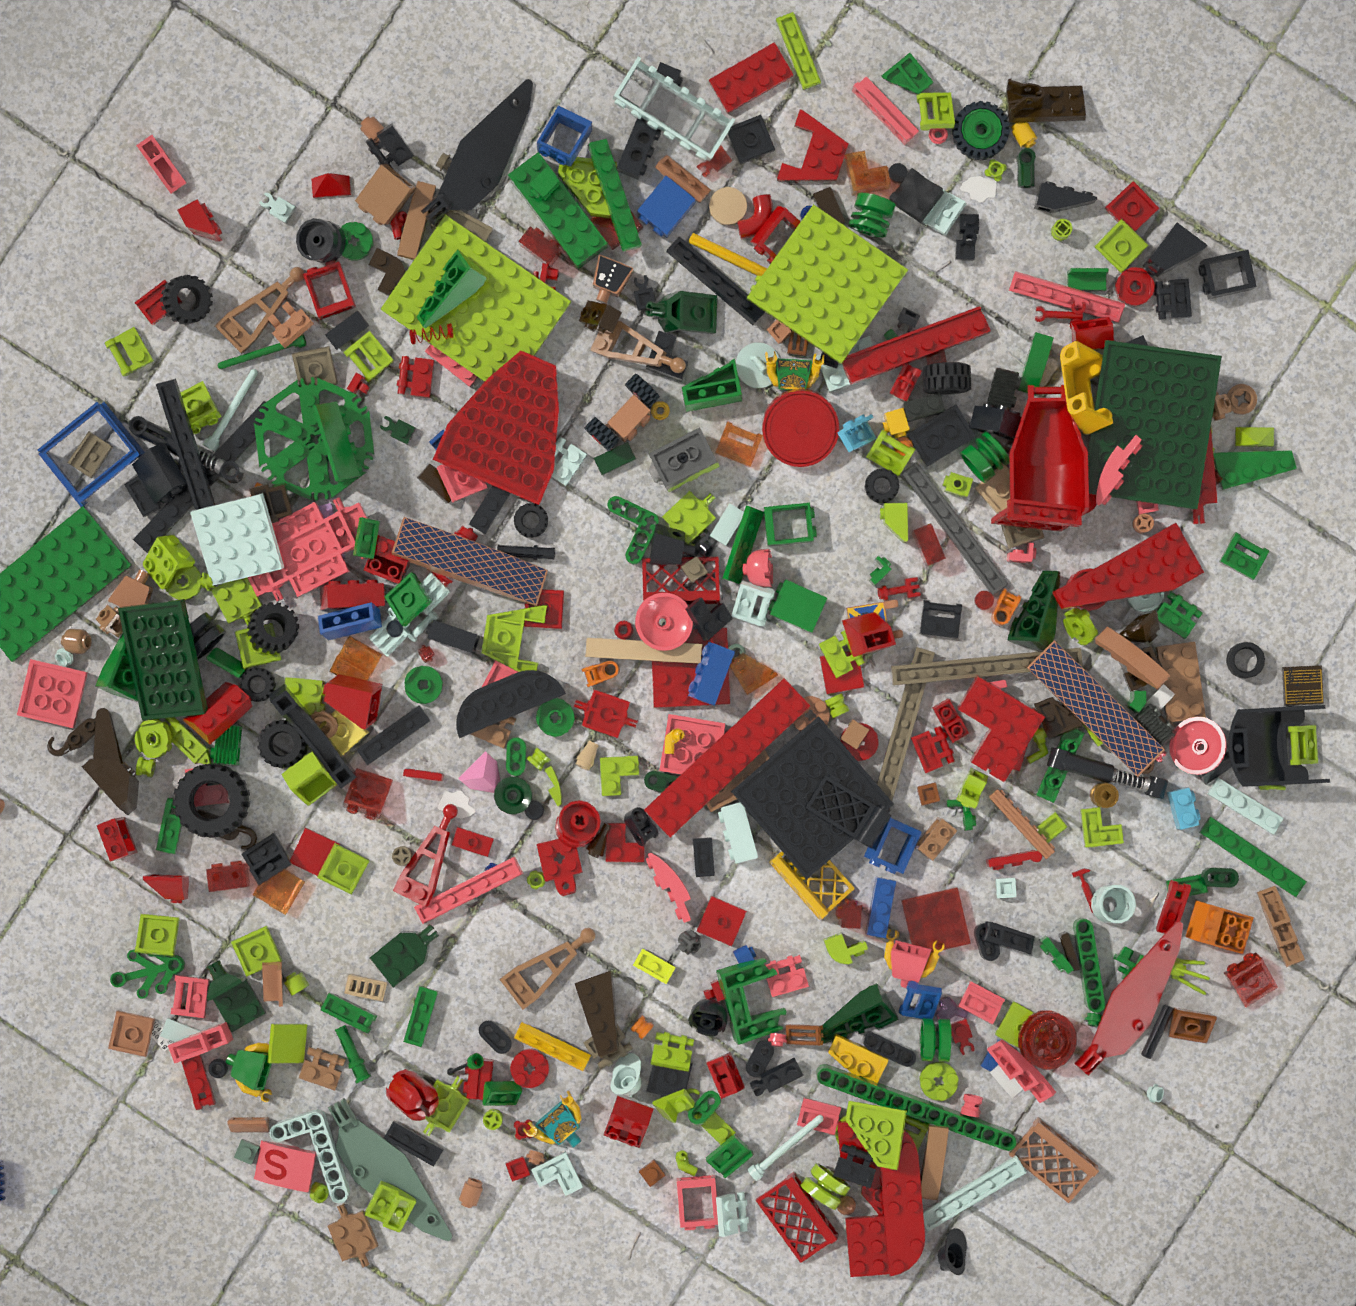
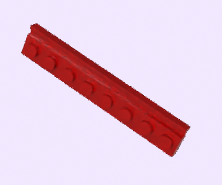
M979 306L849 354L842 364L850 385L986 335L991 330Z

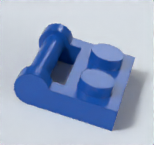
M909 981L906 987L907 993L904 1002L899 1007V1014L919 1019H933L942 995V988L919 985L915 981ZM914 994H919L915 1008H911L910 1005Z

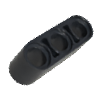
M868 1031L863 1035L862 1041L868 1050L905 1067H910L916 1062V1055L912 1049L874 1031ZM875 1036L877 1038L876 1043L872 1046L868 1045L866 1042L867 1038ZM887 1044L894 1045V1051L890 1054L884 1052V1047ZM905 1052H909L912 1055L908 1062L902 1061V1055Z

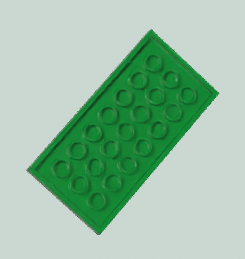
M85 506L78 509L0 573V648L11 662L16 661L132 566Z

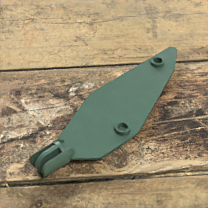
M345 1098L341 1099V1102L334 1103V1106H329L328 1109L339 1126L336 1150L354 1181L372 1195H374L380 1181L403 1190L416 1199V1204L407 1221L422 1232L445 1241H450L452 1239L451 1231L406 1155L358 1120ZM429 1216L434 1217L435 1220H429Z

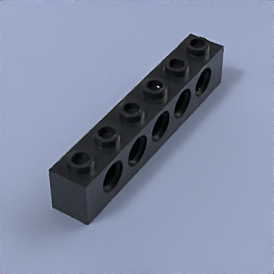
M660 62L656 72L664 77L672 78L673 83L681 87L683 82L681 70ZM652 81L651 86H650V88H649V90H648V93H649V91L651 90V88L653 87L655 81ZM659 86L645 111L666 123L669 116L667 109L669 105L673 106L676 95L669 90H662ZM661 101L664 105L661 108H655L653 103ZM642 117L641 119L637 118L618 163L617 171L639 180L640 175L644 176L648 166L645 165L647 158L651 159L655 149L652 147L655 140H659L662 130L651 128ZM641 136H647L649 138V141L647 143H641L639 141V138ZM639 153L642 158L639 161H634L631 158L632 155Z

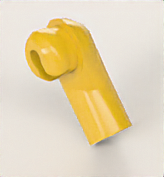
M679 728L673 729L665 736L664 754H674V744L685 736L683 730Z

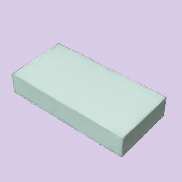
M729 503L710 537L726 546L739 526L744 512Z
M168 1017L160 1036L176 1042L201 1032V1030Z

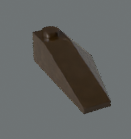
M1156 610L1139 614L1119 634L1131 643H1146L1147 641L1151 643L1158 636L1156 633L1160 630L1158 613Z

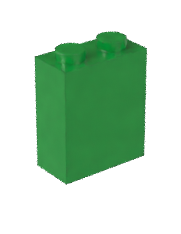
M785 579L784 583L780 582L776 589L778 596L776 601L772 599L768 610L771 611L769 615L808 633H812L827 597Z

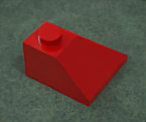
M162 874L143 876V881L164 899H171L170 903H182V900L188 899L189 876Z

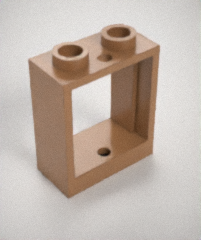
M937 817L919 839L915 848L933 861L957 830L944 819Z

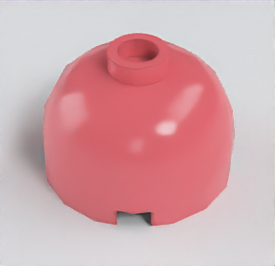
M760 549L752 552L747 558V564H743V574L748 576V580L752 584L763 588L772 587L771 584H773V563L768 559L772 558L770 549Z

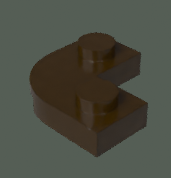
M376 248L368 265L385 273L377 290L390 296L405 274V269L397 257Z

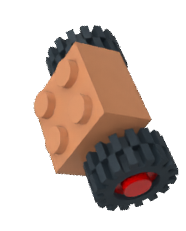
M636 373L625 383V386L631 391L633 396L607 424H603L594 416L584 427L607 451H610L617 444L619 438L624 443L627 440L632 441L638 434L637 429L640 426L644 428L651 420L649 408L660 398L659 394Z

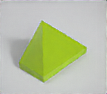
M1235 427V446L1274 447V427Z

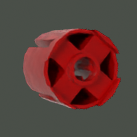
M407 1069L398 1071L392 1076L394 1079L390 1083L389 1089L386 1087V1096L394 1106L408 1118L415 1121L425 1120L426 1116L430 1117L435 1113L439 1105V1097L437 1096L436 1089L416 1072Z

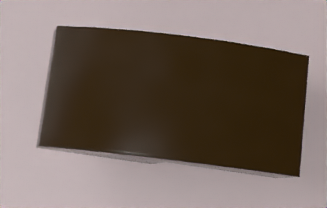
M428 464L418 475L417 479L448 504L451 498L437 468Z

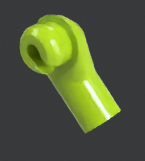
M684 1150L677 1152L675 1159L678 1169L695 1176L698 1167L689 1164L687 1152Z

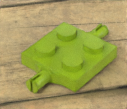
M689 491L662 518L671 528L684 531L685 542L691 543L716 520V517L708 509V505L716 498L709 493V495L701 500Z
M248 577L222 583L211 589L228 624L238 619H244L248 626L251 615L263 605L260 598L256 596Z
M460 1076L456 1077L452 1085L445 1084L439 1079L433 1085L438 1093L439 1105L433 1115L430 1117L426 1116L425 1118L429 1123L423 1133L426 1134L428 1131L427 1136H430L435 1127L442 1128L450 1133L470 1099H467L458 1090L464 1081L463 1078L460 1079Z

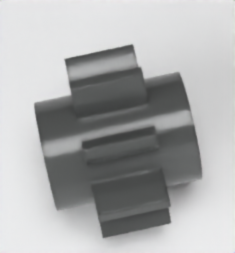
M693 930L682 932L678 937V943H680L678 948L687 955L689 953H696L701 947V942L699 941L701 936Z

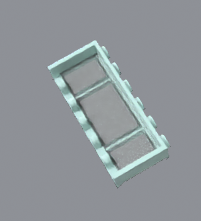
M638 56L613 96L614 103L622 109L626 107L631 110V114L638 119L642 117L648 121L647 125L655 130L659 128L668 139H676L685 150H693L696 152L695 156L702 161H710L735 122V119L732 118L730 120L721 114L722 111L718 108L713 109L701 97L696 98L689 93L687 88L679 87L673 83L672 78L664 77L656 72L657 69L655 67H649L641 62V58Z

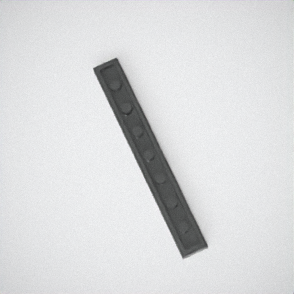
M918 462L901 473L991 595L994 596L1008 585L1007 581Z

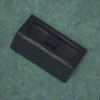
M1229 752L1225 753L1222 762L1214 770L1198 775L1205 785L1232 767Z

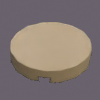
M720 188L710 199V214L721 225H735L746 214V198L736 188Z

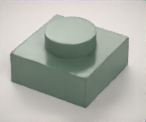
M241 1139L234 1158L252 1165L260 1146Z

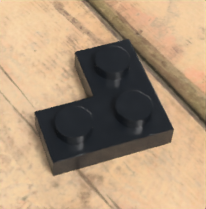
M697 598L685 609L703 641L712 638L733 619L724 603H719L710 611L703 598Z

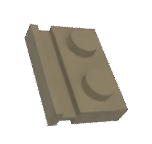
M88 431L67 463L88 477L93 478L113 446Z

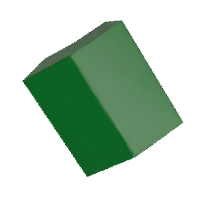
M1131 691L1130 700L1125 706L1133 712L1139 713L1146 704V691Z

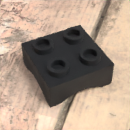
M911 168L900 186L891 194L889 200L894 202L897 208L919 223H922L944 192L942 187Z

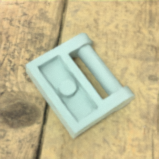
M742 581L732 617L758 626H765L767 620L765 618L775 591L771 588H763ZM759 595L763 597L759 614L756 616L753 615V611Z

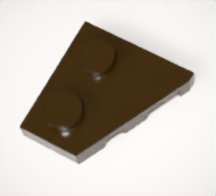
M1053 697L1034 704L1036 710L1045 716L1042 725L1049 740L1083 727L1082 722Z

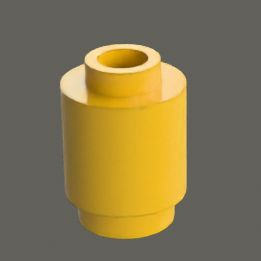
M1028 122L1015 123L1011 126L1012 134L1021 148H1031L1036 144L1035 140L1038 137Z

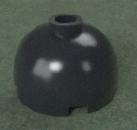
M702 999L693 1005L688 1021L691 1028L692 1025L697 1028L696 1032L699 1034L717 1036L718 1032L722 1031L723 1033L725 1031L728 1014L723 1004L717 1000Z

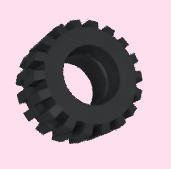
M184 275L173 278L169 283H166L165 289L161 292L163 297L160 298V302H163L164 305L161 306L162 310L167 312L165 315L171 317L172 321L179 322V324H191L204 319L211 310L209 307L213 305V301H210L213 295L209 293L210 287L204 284L205 281L203 279L199 280L197 276ZM183 288L191 290L195 295L196 304L191 311L182 309L178 304L177 296Z
M942 362L923 367V391L928 394H937L938 392L941 395L959 394L971 390V366L966 363Z
M269 602L255 611L249 620L250 622L247 627L249 631L247 633L248 636L252 637L250 642L256 643V649L260 647L263 653L269 651V654L281 653L294 642L299 633L297 631L299 624L296 623L298 617L293 616L295 612L288 610L289 606L284 605L282 607L279 602L275 605L273 602ZM264 621H277L282 626L283 635L280 637L269 635L264 629Z
M277 720L267 724L265 729L261 730V736L257 740L259 742L257 748L260 750V756L265 759L266 763L279 768H288L296 764L307 754L308 750L306 749L309 746L287 720ZM278 733H288L293 739V749L287 755H279L273 748V739Z

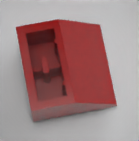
M197 199L177 210L185 226L194 235L217 242L222 241L220 237L222 231L214 219L211 220L214 216L205 202L201 203Z
M378 535L374 559L367 560L364 571L399 584L407 572L410 562L407 559L391 554L395 541Z
M875 612L842 620L853 657L896 645L891 626Z
M617 1096L603 1136L640 1148L654 1108Z

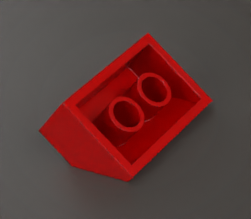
M225 682L206 698L208 709L205 714L186 716L183 721L210 745L252 708L251 699L237 685Z

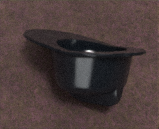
M953 1228L949 1231L946 1244L939 1249L937 1255L941 1271H951L955 1275H961L965 1270L967 1250L965 1235L958 1228Z

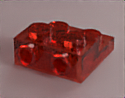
M356 768L357 778L350 783L343 802L344 808L351 814L363 813L365 814L364 817L369 820L380 819L393 779Z
M1256 952L1254 954H1246L1243 957V961L1238 964H1230L1227 967V971L1224 972L1229 984L1235 990L1245 1008L1278 988L1263 959Z

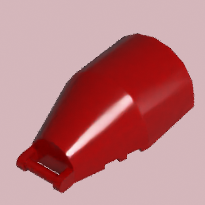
M1028 385V400L1009 454L1010 498L1080 506L1083 516L1089 510L1088 451L1083 443L1080 430L1067 409L1064 385H1061V387H1034V385ZM1061 394V398H1034V395Z

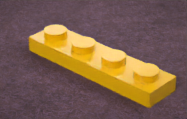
M521 1022L514 1036V1039L581 1071H584L591 1057L590 1054L583 1050H579Z

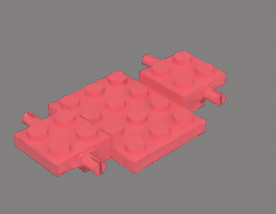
M340 497L336 498L333 502L338 511L324 519L317 503L314 502L294 512L292 515L272 523L285 568L248 577L256 596L259 597L267 592H272L276 602L284 599L279 588L290 581L297 597H300L350 572L342 554L354 550L359 517L368 518L361 503L358 502L351 507H344Z

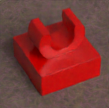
M356 372L347 390L354 394H357L358 390L367 394L370 387L363 383L364 377Z
M718 980L710 982L712 988L703 991L706 999L716 996L718 1002L725 999Z

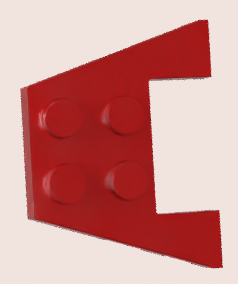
M800 109L794 127L812 132L813 135L802 168L782 163L777 181H837L849 143Z

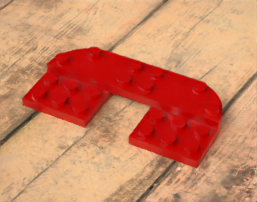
M838 1121L840 1157L847 1158V1153L841 1152L843 1144L848 1146L854 1145L857 1146V1149L867 1152L846 1121ZM905 1129L898 1170L878 1167L874 1162H870L869 1167L876 1169L874 1178H881L884 1215L845 1218L850 1277L887 1274L895 1276L909 1270L918 1261L923 1252L925 1228L918 1151L912 1136ZM854 1156L852 1161L863 1165L864 1159Z

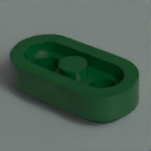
M650 771L644 777V784L648 789L662 793L668 787V784L674 782L678 777L658 771ZM651 777L657 778L656 784L650 782Z
M1205 868L1201 873V882L1207 887L1232 888L1239 881L1237 871L1232 868Z

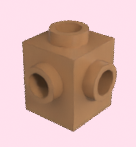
M1216 392L1212 416L1214 421L1226 418L1225 414L1232 412L1231 402L1227 394L1219 395Z
M107 604L100 611L96 620L101 625L99 628L107 634L112 633L119 638L123 630L118 607L112 608Z

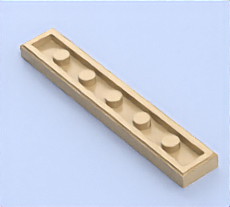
M587 638L585 657L699 664L701 663L702 644L683 643L675 649L660 651L647 646L643 641Z

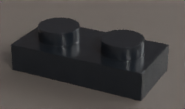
M712 837L694 838L693 848L696 877L715 876Z

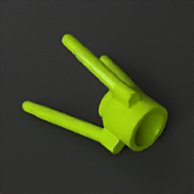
M1176 958L1170 974L1171 978L1206 995L1205 991L1180 977L1188 974L1210 980L1208 976L1186 970V965H1183H1205V961Z

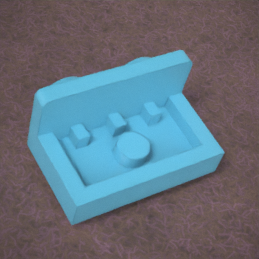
M863 414L856 418L855 422L850 420L842 425L843 429L838 432V435L848 452L854 451L877 439L868 424V421L874 418L872 414L867 417Z

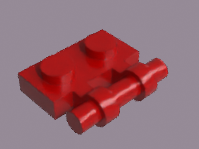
M402 356L398 368L400 369V376L396 384L398 386L397 394L405 395V389L411 388V396L430 398L435 360L415 357L414 365L409 364V356ZM408 371H413L412 382L407 381Z
M941 726L934 728L936 733L934 737H931L929 731L911 737L925 773L943 767L941 759L944 757L948 764L955 762L953 749L949 747L946 740L947 734L943 732ZM938 741L943 750V752L940 753L937 752V749L934 744Z

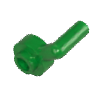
M956 799L946 800L947 807H963L964 831L973 830V827L976 826V816L972 815L971 809L963 806Z

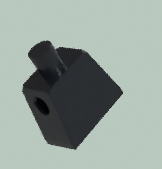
M655 524L650 553L651 565L681 564L683 554L694 555L695 544L685 543L684 531Z

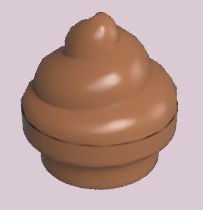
M848 1195L841 1196V1203L837 1207L838 1211L843 1215L852 1214L856 1208L855 1200Z

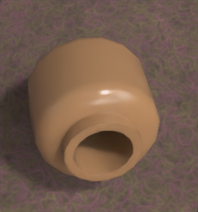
M68 629L61 638V645L71 654L85 653L92 643L91 636L84 629Z

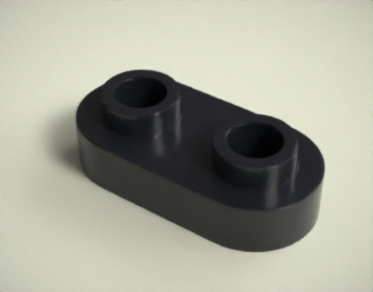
M980 923L974 929V937L980 956L984 960L994 961L1000 955V948L998 945L981 941L982 936L980 932L982 929L986 930V928L984 927L985 923ZM993 930L992 936L996 937L995 931ZM987 948L991 949V953L989 955L986 953Z
M486 1020L481 1023L479 1035L497 1053H507L512 1046L511 1038L494 1021ZM487 1026H490L492 1028L491 1033H487L485 1031V1028ZM500 1040H504L506 1042V1045L504 1047L499 1045Z
M761 1040L756 1044L746 1062V1071L750 1076L759 1077L760 1074L764 1073L774 1054V1047L771 1046V1042ZM763 1047L768 1048V1053H761V1049ZM754 1064L759 1066L757 1071L752 1070Z

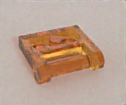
M727 421L715 454L751 467L763 435L746 431ZM729 432L754 441L753 447L728 438Z

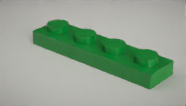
M750 506L745 507L722 579L741 584L744 575L743 564H747V558L751 554L764 514L763 511Z

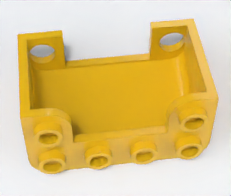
M1074 341L1061 350L1060 360L1067 409L1080 431L1087 435L1113 424V418L1110 410L1101 408L1095 411L1090 379L1100 375L1103 355L1078 341Z

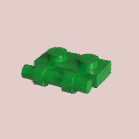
M1170 591L1167 598L1172 600L1171 605L1166 602L1161 604L1157 610L1159 623L1181 638L1186 639L1196 625L1190 618L1194 615L1199 619L1203 612L1198 610L1197 606L1193 603L1190 604L1185 601L1180 594L1176 595ZM1178 605L1186 610L1185 615L1176 610Z

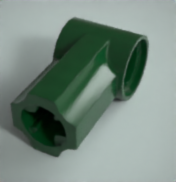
M1030 148L1021 150L1016 157L1018 188L1035 187L1034 161L1036 155ZM1022 154L1029 155L1030 162H1024L1021 158Z

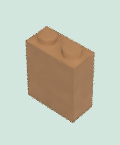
M381 164L355 202L359 204L358 207L363 212H369L374 216L373 220L379 225H389L416 188L389 165Z

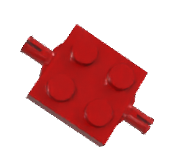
M593 690L591 699L587 703L577 699L575 703L582 706L574 704V707L584 710L585 717L582 723L584 727L616 738L619 737L624 725L636 728V725L630 722L637 724L638 720L627 717L629 701L597 690Z

